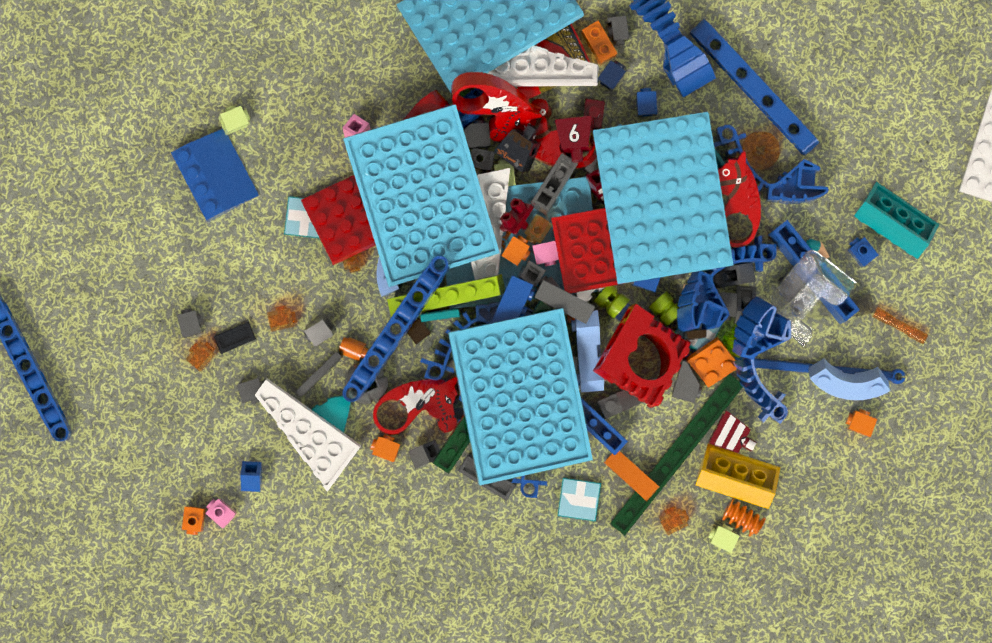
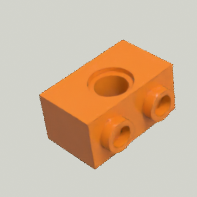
M599 20L582 29L581 34L600 66L617 56L618 53Z

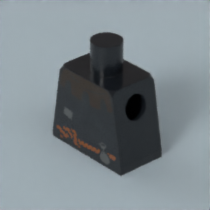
M529 123L524 131L512 129L493 152L520 172H529L540 147V143L533 138L538 129Z

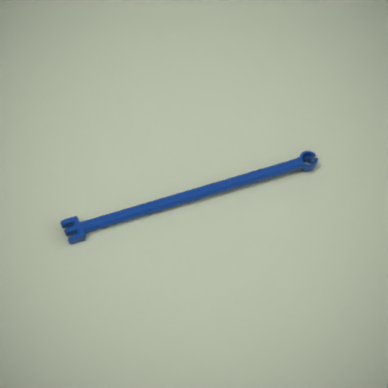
M734 356V358H735L736 360H743V359H744V357H736V356ZM754 359L755 368L809 373L808 368L814 365L810 363ZM834 366L835 368L842 370L843 373L855 374L871 370L863 368ZM894 369L893 371L881 370L887 380L894 384H901L905 380V378L895 379L896 373L905 376L901 369Z

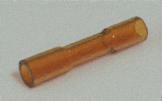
M879 307L876 308L872 315L875 319L896 328L921 344H924L928 337V334L906 324Z

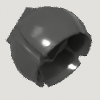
M370 361V364L375 367L378 365L377 363ZM357 364L352 365L347 371L344 379L345 386L358 367ZM383 368L375 378L378 387L364 393L356 402L372 404L373 400L379 401L385 395L388 388V377L384 376L385 370ZM353 387L350 388L348 395L352 399L355 398L357 390Z

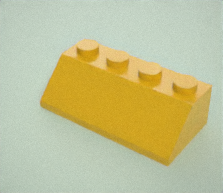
M707 444L695 485L769 509L776 494L781 467Z

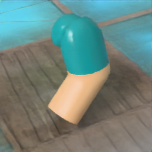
M814 239L807 240V245L812 251L817 252L821 261L830 257L822 242Z

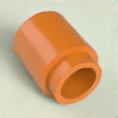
M344 337L340 344L339 352H342L344 356L360 361L367 354L368 348H366V343L351 337Z

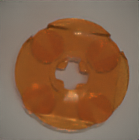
M754 132L742 144V150H745L746 159L753 169H767L773 166L779 158V142L769 132ZM764 146L765 155H758L756 147Z

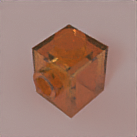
M536 214L524 232L527 235L525 239L534 245L536 242L541 244L552 227V223Z
M362 253L343 261L345 271L349 270L350 273L361 271V267H364Z
M286 305L275 307V311L267 312L271 332L294 328V323H297L296 312H292L291 308H286Z
M200 342L199 344L195 343L189 349L190 354L186 360L198 371L203 372L217 354L214 353L215 348L210 343L206 342L204 344Z
M675 506L664 511L665 514L658 517L666 535L689 526L687 521L690 519L686 511H681L680 508L676 509Z

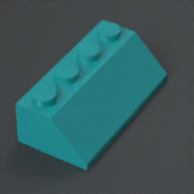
M875 182L854 215L860 222L865 223L875 232L890 240L891 243L899 246L916 259L929 246L940 225L878 182Z

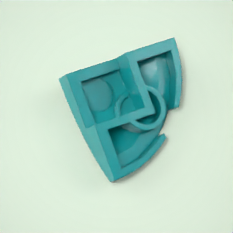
M343 395L327 398L328 402L320 406L316 404L311 409L344 433L351 402L346 401Z

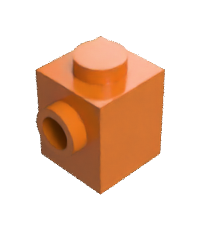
M520 235L517 238L513 236L501 256L518 266L520 261H525L531 252L528 250L530 247L527 245L528 240Z
M859 409V411H853L852 414H848L845 424H848L847 429L871 437L877 419L869 416L870 412Z
M384 434L383 437L379 436L378 439L373 440L370 449L373 450L372 455L394 462L401 444L393 442L394 437Z
M184 507L182 530H186V534L198 535V532L203 531L206 508Z

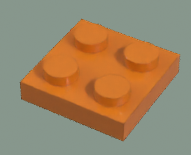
M718 336L686 357L687 362L708 388L737 369L733 362L737 360Z

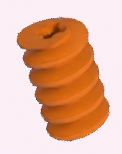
M732 498L723 513L722 520L724 521L729 517V524L731 525L733 522H736V529L743 526L742 533L749 530V537L753 534L757 535L766 519L762 518L759 521L760 515L756 514L753 516V510L751 509L746 512L747 507L745 505L739 509L740 502L737 501L733 504L734 498Z

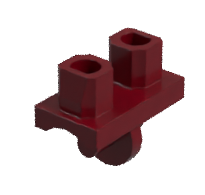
M513 198L510 203L512 209L510 212L503 213L500 218L502 224L499 228L503 232L508 231L516 235L520 229H527L528 223L526 219L534 207L532 204L524 203L521 199Z

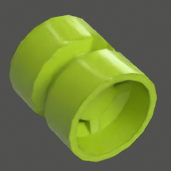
M614 286L604 288L594 302L601 308L605 307L606 313L614 319L630 300L622 293L618 294V289Z
M668 291L663 293L648 307L655 315H660L659 320L665 327L677 318V309L679 308L678 303H673L674 298Z

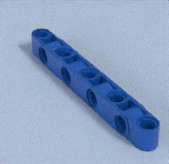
M705 19L701 20L689 32L695 41L802 155L806 156L819 144L817 138ZM712 41L718 42L720 49L713 50L710 47V43ZM743 69L746 72V77L739 78L736 75V71ZM769 97L772 100V105L765 106L762 99ZM789 125L797 126L798 133L791 134L788 129Z
M434 257L419 276L344 387L343 397L346 401H358L373 383L448 272L450 262L446 257ZM440 259L445 261V268L443 270L436 268V262ZM418 291L423 294L421 302L414 300V294ZM396 323L401 326V332L397 335L392 332V326ZM374 355L379 358V364L375 367L370 364V358ZM352 387L357 390V396L353 399L348 395V390Z
M0 294V339L52 437L56 441H67L70 439L72 431L66 421V417L8 305ZM7 326L13 328V333L10 336L5 334ZM25 360H29L31 363L28 370H24L22 367V363ZM44 393L48 396L46 404L40 402V396ZM61 427L66 430L64 438H60L57 434L58 429Z

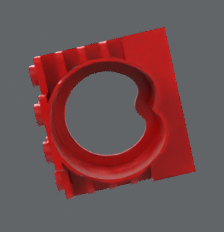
M634 304L627 308L593 372L611 384L615 383L619 388L628 391V394L634 395L638 398L637 400L643 401L649 408L659 406L663 401L664 397L662 395L671 386L673 375L680 370V362L688 355L691 342L685 341L681 338V335L672 332L671 328H666L662 322L654 320L655 316L639 305ZM641 335L648 338L659 352L661 369L656 380L640 378L629 365L628 356L637 349V340Z

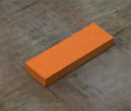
M620 451L616 455L611 454L604 462L646 501L659 488L653 480Z

